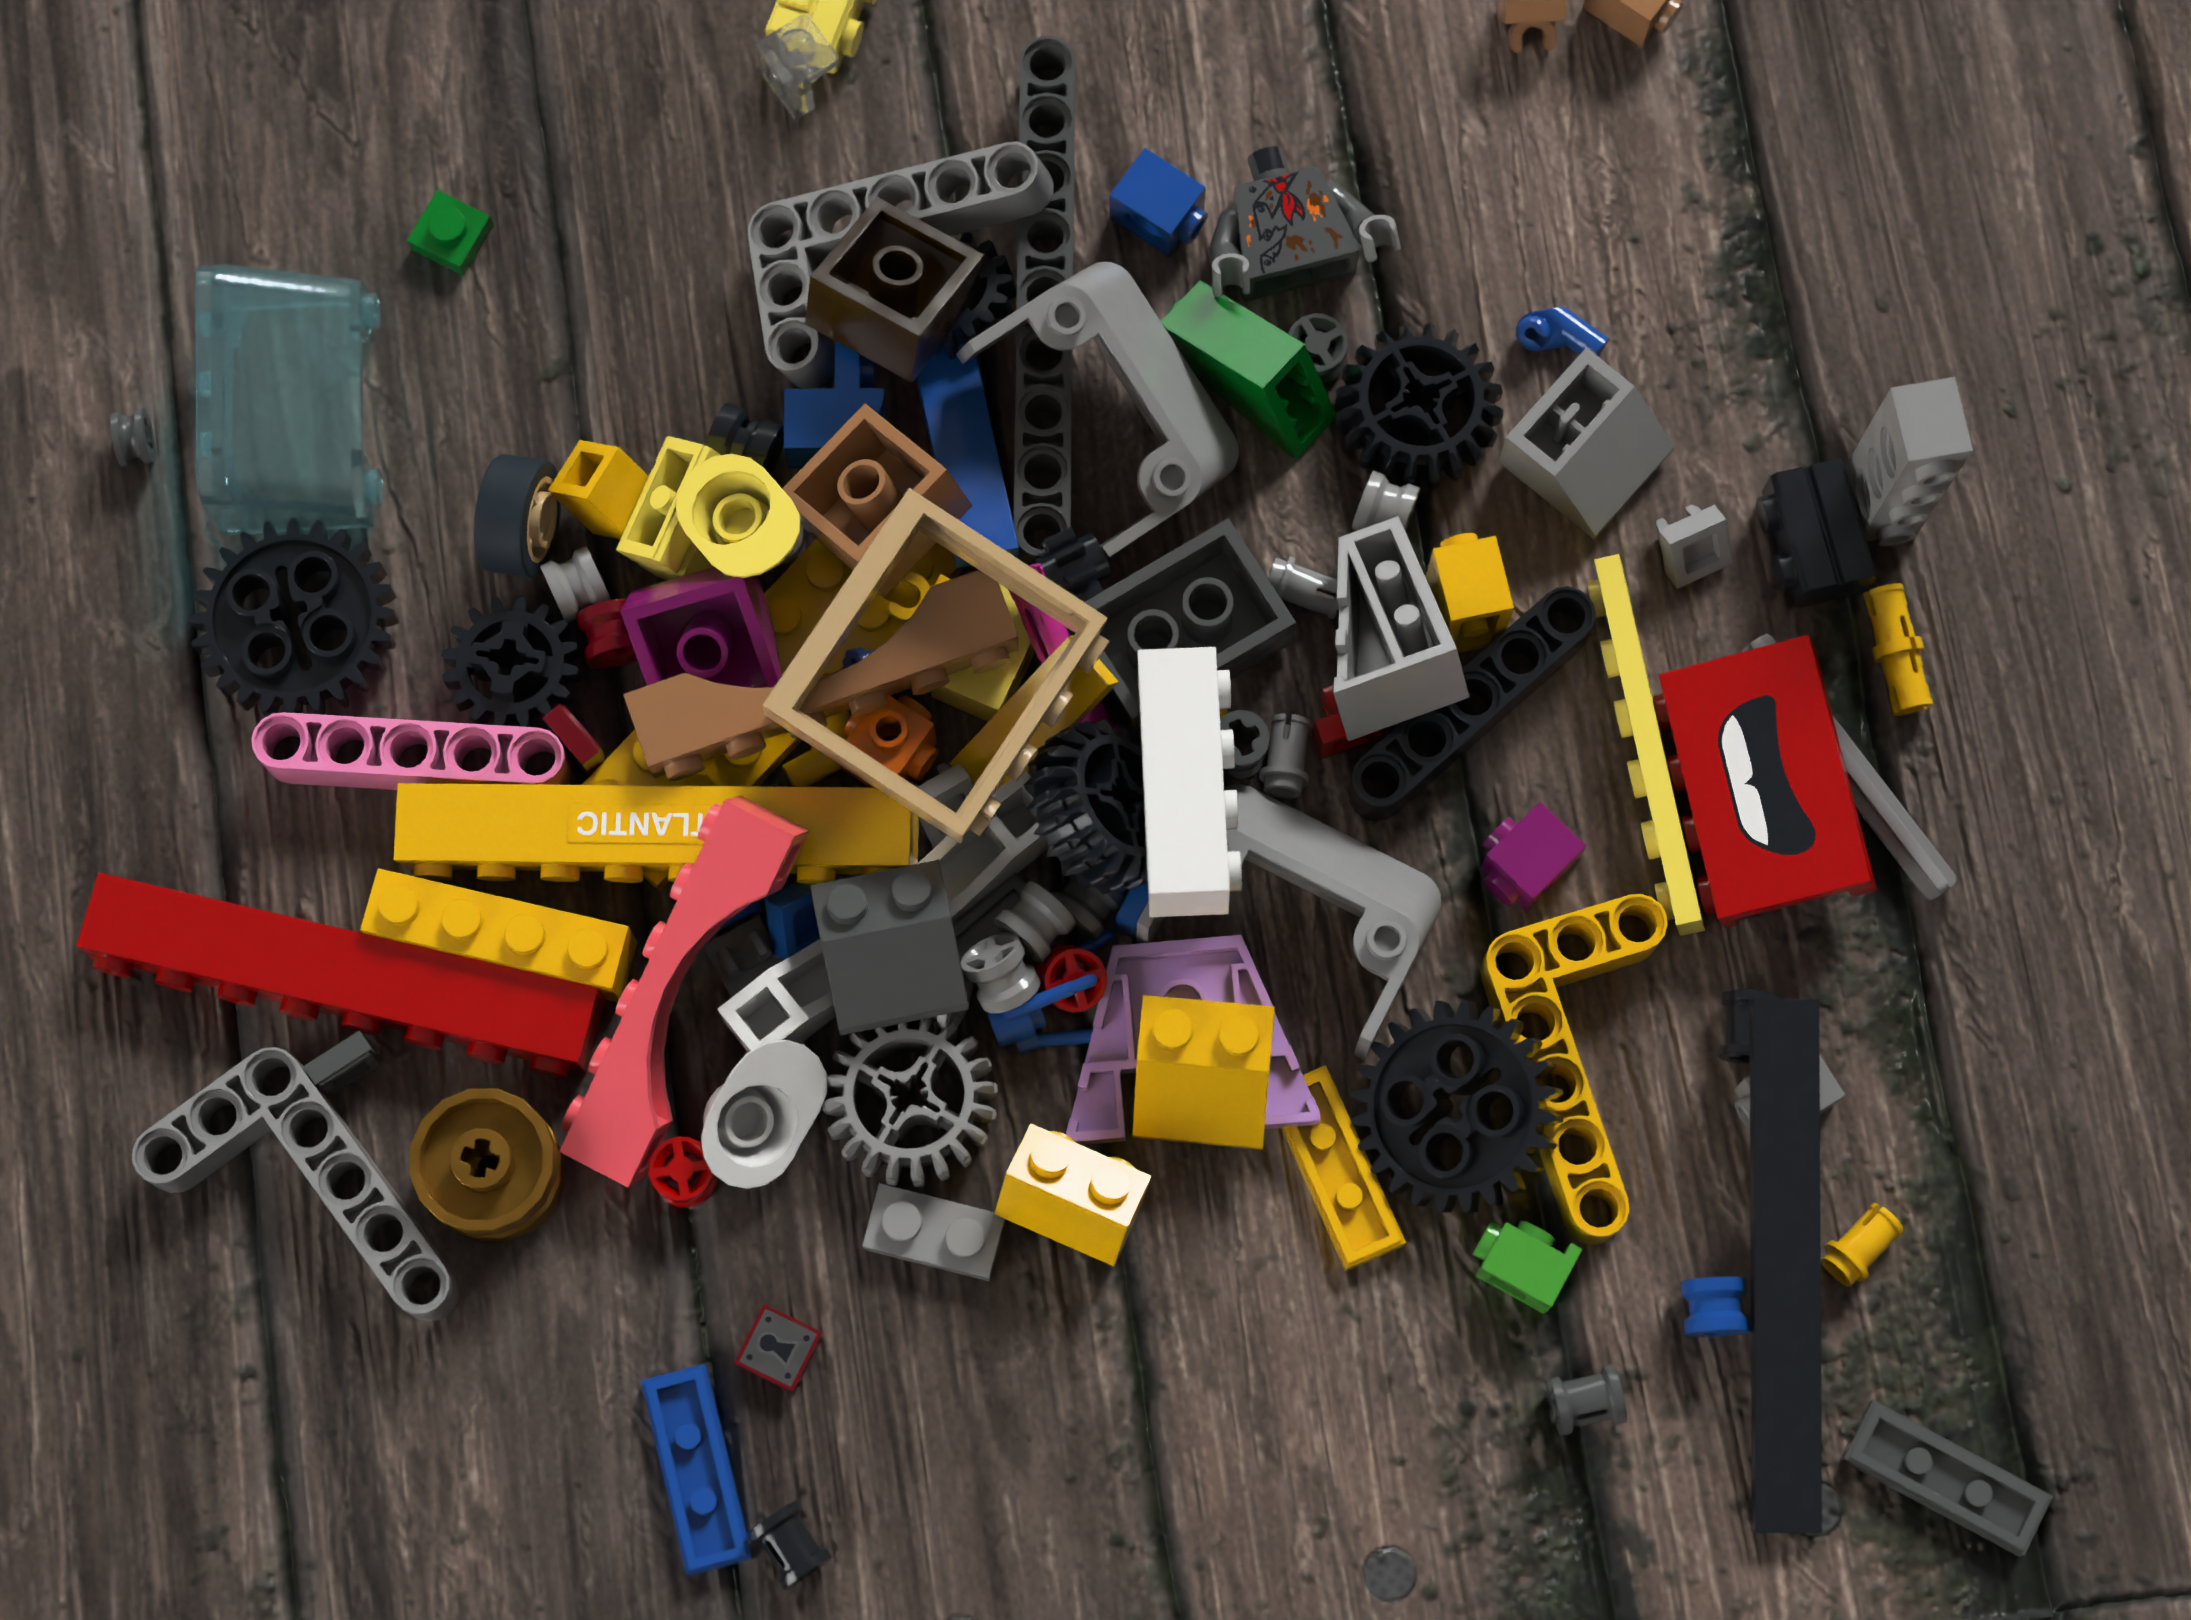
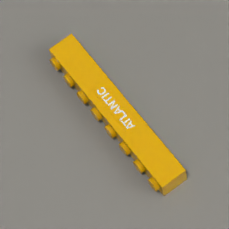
M397 783L394 861L408 869L414 870V877L432 881L452 880L453 870H477V879L487 881L516 880V871H541L540 879L545 881L576 882L579 881L580 871L604 872V880L620 883L642 882L644 872H668V881L675 882L683 866L687 862L694 865L701 851L704 841L698 839V832L710 808L714 804L722 806L724 800L741 795L810 830L790 874H797L798 883L815 885L835 881L836 874L865 875L918 864L919 816L880 790L868 787Z

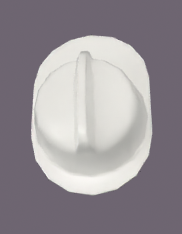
M779 1040L764 1043L749 1051L733 1068L726 1082L718 1087L707 1101L703 1115L704 1127L701 1134L703 1157L711 1172L727 1185L749 1189L767 1185L782 1175L795 1157L800 1144L818 1116L827 1094V1073L819 1057L804 1044Z

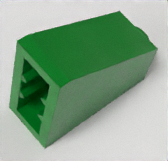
M1201 280L1182 299L1178 300L1161 320V323L1196 377L1295 460L1336 419V412L1305 344L1224 294L1220 297H1215L1213 295V288Z

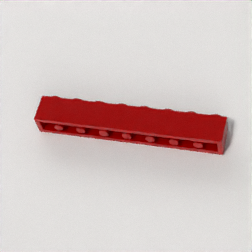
M98 872L76 947L91 959H94L92 968L110 975L131 978L133 969L156 974L155 983L174 990L193 992L195 983L218 988L217 997L231 1003L254 1007L257 998L281 1003L279 1012L303 1020L317 1021L319 1012L343 1017L341 1026L356 1032L360 1030L363 1034L378 1036L382 1026L404 1031V1041L428 1049L441 1050L444 1041L468 1046L467 1056L488 1063L503 1065L506 1055L531 1061L529 1070L558 1079H567L569 1070L587 1074L606 999L598 987Z

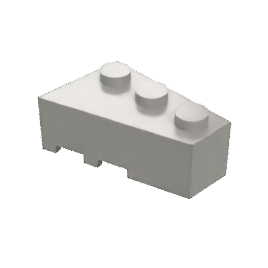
M1399 516L1339 537L1337 573L1339 624L1335 635V647L1338 656L1337 677H1334V696L1348 741L1469 698L1456 645Z

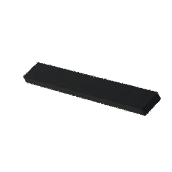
M1749 999L1752 1531L1755 1533H1822L1819 999Z

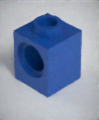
M1144 148L1110 193L1109 219L1170 258L1182 241L1187 245L1191 244L1204 227L1208 218V213L1204 211L1206 187L1147 148Z

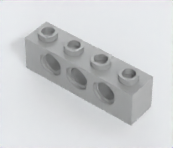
M1955 377L1891 387L1847 462L1845 468L1866 541L1878 539L1880 546H1894L1914 539L1916 533L1921 530L1973 452Z

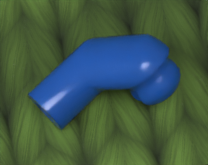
M1562 306L1525 314L1516 326L1518 343L1523 348L1534 352L1568 346L1580 355L1587 347L1595 355L1599 356L1609 342L1607 336L1571 310Z

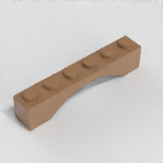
M976 570L931 586L914 614L886 643L858 663L819 679L799 710L826 727L828 725L827 717L847 710L851 711L852 716H862L875 712L888 705L887 696L910 688L914 695L932 692L950 682L949 674L969 667L973 668L975 674H979L1007 664L1010 661L1009 653L1018 651V635L999 583L980 570ZM682 673L623 694L646 762L654 778L666 774L668 781H677L693 776L705 769L703 763L705 760L728 753L729 758L732 760L753 755L766 748L765 739L788 732L787 729L765 716L762 705L774 687L747 688L719 684ZM789 731L791 738H798Z

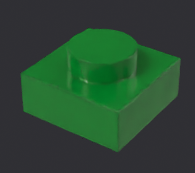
M436 190L409 235L407 243L412 251L464 276L494 224L490 215Z

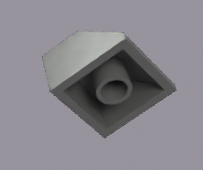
M939 860L810 885L840 1036L969 1010Z

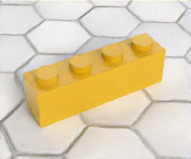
M379 868L376 872L360 928L362 933L598 987L606 1000L614 1002L619 1001L626 987L638 943L629 926Z

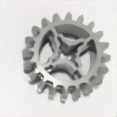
M931 1017L920 1019L919 1030L910 1029V1022L897 1024L898 1030L888 1033L886 1027L875 1028L873 1032L876 1039L868 1042L860 1032L851 1033L849 1039L853 1047L859 1052L857 1056L853 1057L839 1050L833 1055L834 1063L847 1072L846 1076L838 1074L827 1075V1089L841 1093L842 1096L825 1100L822 1105L823 1112L831 1116L844 1115V1118L834 1122L828 1128L831 1138L836 1140L853 1135V1138L845 1144L841 1151L843 1157L847 1161H851L866 1151L868 1155L863 1161L861 1170L867 1177H872L878 1171L882 1162L887 1163L886 1181L891 1186H896L900 1181L902 1167L911 1168V1178L915 1187L924 1186L925 1176L922 1167L934 1164L936 1175L941 1181L948 1179L950 1174L944 1159L951 1154L960 1165L967 1167L972 1162V1159L967 1149L961 1144L967 1140L975 1146L984 1147L988 1142V1137L981 1129L974 1126V1123H994L997 1118L995 1109L987 1105L978 1104V1101L992 1099L998 1095L996 1083L989 1081L976 1082L977 1079L987 1075L992 1070L989 1058H979L971 1062L967 1061L976 1052L978 1041L973 1036H970L954 1046L953 1042L959 1030L958 1024L950 1022L946 1028L940 1031L939 1035L933 1034L934 1020ZM905 1050L926 1052L924 1057L919 1056L915 1064L903 1072H893L882 1066L879 1069L874 1067L877 1062L896 1052ZM944 1061L950 1064L957 1072L964 1086V1103L960 1115L948 1109L947 1104L933 1093L935 1083L939 1078L938 1071ZM922 1081L924 1088L920 1090L922 1100L928 1102L929 1108L924 1105L920 1108L917 1105L911 1104L906 1112L902 1111L898 1115L897 1109L901 1106L898 1096H893L892 1089L896 1092L901 1090L910 1093L915 1085L919 1086ZM861 1083L872 1088L877 1096L887 1102V1109L881 1120L882 1128L876 1138L865 1129L858 1117L857 1098ZM917 1125H927L939 1131L942 1128L948 1132L939 1140L923 1147L909 1149L894 1147L897 1140L901 1141L904 1135Z

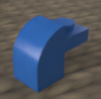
M835 341V388L784 389V452L789 469H802L864 404H867L887 420L888 406L885 388H875V362Z

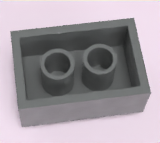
M1229 518L1085 601L1086 604L1108 617L1100 635L1109 640V643L1099 659L1119 682L1105 698L1122 725L1127 729L1131 739L1140 734L1137 650L1216 647L1217 670H1229L1230 680L1291 645L1296 621ZM1069 629L1071 636L1075 635V632Z

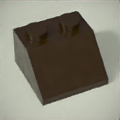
M876 197L810 276L805 324L912 383L944 343L983 264L984 254Z

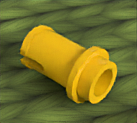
M1872 1203L1864 1215L1838 1242L1830 1240L1825 1245L1827 1253L1821 1259V1263L1833 1278L1847 1287H1851L1855 1281L1865 1282L1869 1277L1867 1269L1897 1237L1904 1233V1228L1885 1207L1880 1208L1878 1203Z

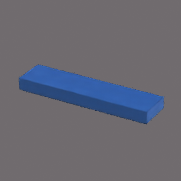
M940 347L915 378L931 456L949 471L973 505L959 521L1018 559L1019 546L976 356L962 364L958 356L956 359H949L946 349ZM953 553L956 568L972 566Z

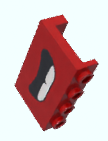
M1809 634L1658 674L1663 693L1653 696V704L1662 733L1671 730L1673 733L1677 754L1667 756L1668 766L1676 792L1687 791L1692 814L1683 816L1682 823L1690 852L1692 854L1702 853L1707 875L1698 877L1697 885L1706 915L1716 913L1718 920L1727 928L1738 925L1737 919L1847 891L1851 897L1877 891L1817 651Z

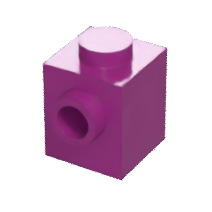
M1539 802L1518 824L1508 817L1490 834L1483 843L1489 852L1486 854L1480 869L1487 875L1484 883L1495 897L1510 907L1516 902L1527 913L1579 861L1587 845L1546 806Z

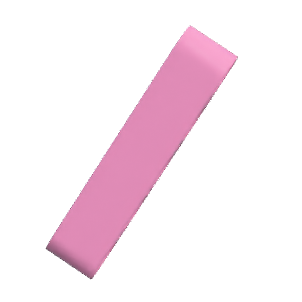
M282 712L263 718L255 727L251 738L252 750L257 759L273 777L289 784L397 790V783L569 785L573 774L572 762L559 738L549 730L536 727ZM294 736L300 738V746L294 756L285 760L273 759V752L279 741L286 737ZM354 740L364 742L363 752L357 760L348 764L336 762L337 752L343 744ZM415 744L428 746L426 758L421 764L411 768L399 766L400 755L407 747ZM476 748L491 750L490 761L481 770L469 772L462 769L463 759L468 752ZM549 752L555 755L554 765L548 772L536 776L525 772L526 763L534 754Z

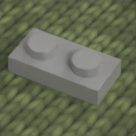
M879 1183L862 1247L867 1251L990 1282L1006 1219L994 1215V1212Z

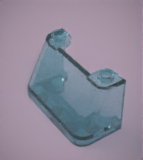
M230 264L199 265L197 268L195 283L196 478L202 505L224 535H240L243 531L247 534L263 533L264 522L268 521L277 532H286L290 518H296L303 531H310L316 520H321L328 530L374 527L373 506H382L383 481L380 469H370L368 459L364 453L362 343H368L370 330L380 329L381 312L377 292H369L363 280Z

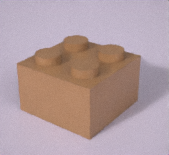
M864 404L782 488L794 502L800 514V524L852 570L855 569L909 488L958 520L973 506L944 466L867 404ZM919 531L879 590V593L885 597L937 542Z

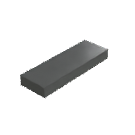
M1874 1400L1868 1403L1840 1461L2019 1557L2025 1556L2053 1497Z

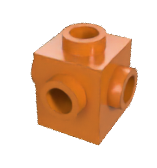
M889 695L887 696L889 703L885 707L862 716L851 715L844 729L847 742L908 782L912 778L919 782L926 776L938 756L939 749L934 747L937 739L934 723L930 721L932 715L924 706L906 695H901L898 700ZM841 766L842 770L847 774L851 775L852 777L862 782L869 788H875L863 779H861L860 777H858L857 775H855L854 773H852L851 771H849L848 769Z

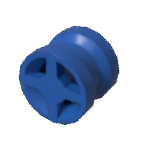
M1707 1277L1689 1279L1680 1283L1681 1296L1689 1304V1316L1683 1322L1685 1336L1723 1337L1751 1332L1750 1318L1742 1312V1298L1748 1292L1746 1278Z

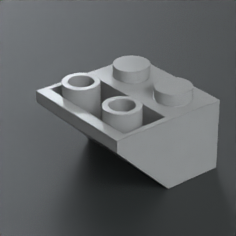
M1586 347L1506 436L1498 462L1592 539H1595L1672 453L1675 446L1636 387Z

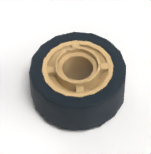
M500 454L491 461L479 489L474 516L475 551L483 570L527 578H536L542 573L540 566L549 562L552 556L561 516V503L555 498L553 493L547 491L558 475L553 463L544 459Z

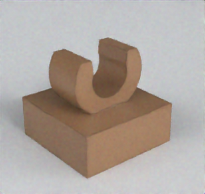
M1498 0V19L1505 24H1512L1508 31L1510 48L1514 52H1522L1523 33L1530 27H1538L1543 34V49L1546 51L1554 50L1557 43V33L1550 22L1567 21L1566 0Z

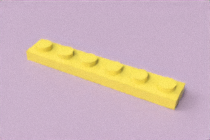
M1619 554L1594 559L1598 579L1587 582L1589 596L1594 604L1595 619L1607 616L1612 639L1600 641L1608 678L1621 677L1625 699L1613 701L1621 737L1634 736L1639 759L1627 762L1635 799L1647 796L1652 820L1641 822L1643 838L1649 860L1661 857L1666 878L1665 882L1654 884L1657 900L1663 907L1667 920L1675 919L1680 936L1705 931Z

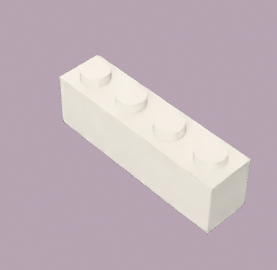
M1216 647L1137 650L1149 917L1229 914L1230 891H1242L1240 851H1227L1226 830L1238 829L1237 791L1224 790L1223 769H1234L1235 767L1233 729H1220L1219 709H1231L1230 671L1217 670Z

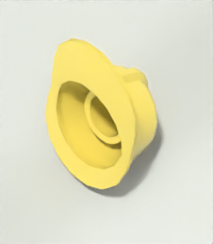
M736 454L713 456L696 465L681 483L676 497L677 519L689 539L712 566L723 574L739 578L761 575L779 565L793 550L800 534V514L792 499L765 468L753 459Z

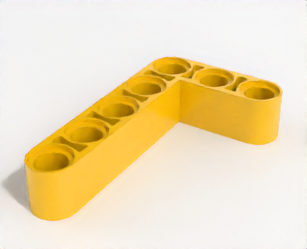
M1643 894L1627 895L1506 932L1496 937L1489 946L1480 968L1481 980L1491 1007L1501 1010L1499 1029L1509 1020L1517 1019L1518 1016L1524 1013L1538 1014L1548 1024L1549 1036L1541 1040L1543 1045L1532 1059L1534 1062H1554L1556 1068L1551 1073L1560 1075L1566 1080L1570 1096L1564 1102H1546V1110L1562 1116L1563 1122L1544 1126L1543 1134L1557 1143L1556 1149H1538L1567 1231L1578 1242L1588 1245L1602 1244L1611 1239L1627 1221L1630 1209L1619 1170L1556 988L1636 964L1650 957L1665 936L1668 923L1666 913L1661 904L1652 897ZM1624 916L1639 917L1648 926L1650 938L1644 942L1628 940L1619 929V919ZM1566 934L1581 937L1589 948V957L1581 961L1567 959L1558 949L1557 938ZM1510 952L1518 954L1528 965V976L1518 980L1506 978L1496 967V957ZM1520 1035L1518 1039L1519 1043L1523 1040H1526V1038L1523 1035ZM1571 1134L1582 1137L1590 1147V1161L1581 1165L1567 1162L1559 1152V1139ZM1587 1196H1596L1606 1201L1612 1213L1610 1225L1597 1228L1585 1222L1580 1214L1579 1206L1581 1199Z

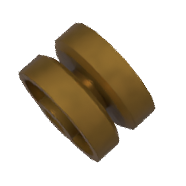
M498 1088L467 1089L443 1099L422 1119L410 1145L409 1175L419 1200L438 1220L453 1232L479 1243L509 1242L533 1232L554 1212L565 1187L566 1158L564 1154L559 1152L561 1146L556 1133L523 1098ZM490 1158H497L500 1161L497 1169L486 1168V1176L482 1178L480 1173L482 1164Z

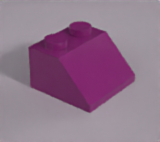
M715 567L631 591L620 611L647 686L682 673L714 683L747 688L775 687L782 677L772 617L758 575L739 578L725 575Z

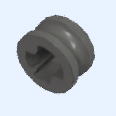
M145 408L135 409L134 414L130 417L124 416L122 411L112 412L110 417L111 437L115 455L120 466H131L135 458L142 459L145 464L155 462V438L147 410Z

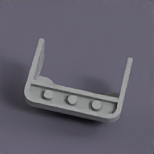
M1099 262L1085 268L967 342L956 353L961 363L964 364L1027 322H1029L1043 343L1057 350L1075 349L1093 338L1162 445L1144 458L1137 472L1139 492L1151 511L1100 544L1106 558L1112 556L1189 505L1228 476L1237 464L1239 447L1236 437L1132 276L1118 264Z
M1243 784L1225 786L1224 790L1237 791L1238 829L1226 830L1227 851H1240L1241 866L1247 860L1361 918L1353 936L1355 957L1366 970L1388 981L1359 1037L1353 1055L1365 1061L1373 1041H1375L1439 915L1441 895L1437 885L1424 873L1250 786ZM1149 901L1137 922L1136 944L1152 942L1164 917H1149Z

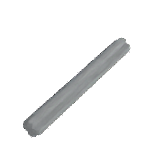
M1765 634L1749 643L1742 652L1777 642L1771 635ZM1833 716L1856 809L1921 894L1928 900L1938 898L1953 887L1957 882V876Z

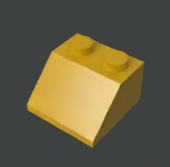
M1143 995L1136 1062L1133 1138L1263 1150L1275 1007Z

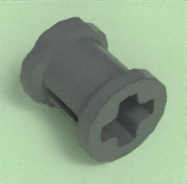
M1246 710L1231 711L1220 718V729H1233V736H1238L1243 744L1251 743L1249 755L1242 756L1239 749L1234 748L1235 767L1234 769H1224L1223 775L1229 776L1235 781L1248 780L1259 774L1262 764L1267 758L1270 741L1269 730L1263 719L1255 713Z
M1613 1364L1602 1366L1600 1374L1568 1381H1562L1559 1377L1547 1380L1549 1398L1560 1436L1571 1434L1573 1427L1612 1419L1617 1425L1627 1423V1410L1617 1370Z

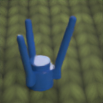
M1106 929L1097 941L1087 939L1076 947L1093 953L1115 938V932L1112 929ZM1088 974L1041 993H1035L1027 1002L1010 1011L988 1013L1000 1048L1016 1043L1019 1053L1023 1054L1041 1047L1090 1043L1093 1028L1037 1033L1036 1029L1047 1026L1042 1007L1093 987L1097 983V977L1094 974Z

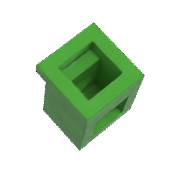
M1491 1220L1473 1252V1255L1483 1260L1475 1276L1545 1314L1553 1306L1582 1249L1570 1243L1563 1252H1560L1552 1247L1555 1238L1533 1224L1520 1221L1516 1228L1507 1222L1502 1226Z

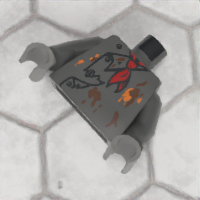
M1269 146L1259 149L1247 158L1254 181L1234 188L1233 205L1220 213L1208 253L1212 265L1213 295L1215 297L1222 296V287L1233 284L1241 287L1243 300L1248 302L1356 274L1360 254L1358 243L1362 245L1365 259L1368 262L1377 260L1375 249L1377 246L1390 245L1395 251L1401 249L1396 223L1390 216L1374 215L1337 182L1326 181L1318 167L1311 166L1289 172L1281 147Z

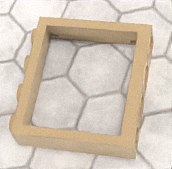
M909 488L763 703V712L765 716L961 844L970 830L978 836L983 834L1001 806V803L992 798V796L1006 776L1017 782L1031 762L1038 749L1028 742L1043 721L1053 728L1074 695L1064 688L1079 667L1089 673L1109 643V640L1100 635L1108 617ZM919 531L1075 632V635L956 813L799 710Z

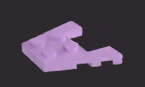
M1242 935L1112 946L1106 970L1107 986L1104 996L1098 1002L1093 1022V1031L1085 1063H1083L1072 1115L1066 1131L1067 1136L1079 1145L1126 1141L1121 1075L1136 1073L1143 995L1273 1006ZM1275 1014L1265 1129L1320 1124V1110L1310 1093L1300 1070V1065Z

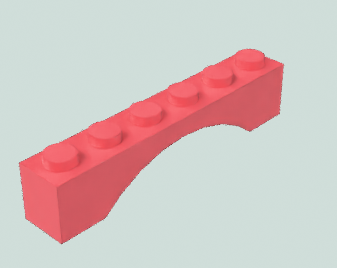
M741 795L724 800L722 806L714 804L710 808L698 832V839L704 841L701 851L694 865L687 862L683 866L672 886L670 897L677 900L670 917L667 923L659 921L644 946L643 956L649 959L647 966L639 981L632 979L617 1003L615 1014L621 1016L622 1019L612 1039L605 1037L592 1056L588 1072L595 1075L585 1097L579 1094L573 1100L563 1118L561 1129L568 1132L559 1152L627 1188L647 1176L649 1160L654 1150L663 1142L673 1121L666 1091L664 1050L669 1016L681 982L700 950L726 922L752 903L783 889L810 830Z

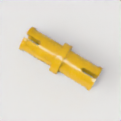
M1901 583L1879 586L1863 593L1876 646L1872 648L1874 661L1882 665L1894 716L1917 713L1934 705L1928 684L1926 683L1920 653L1924 651L1922 637L1915 636L1907 608L1904 586Z

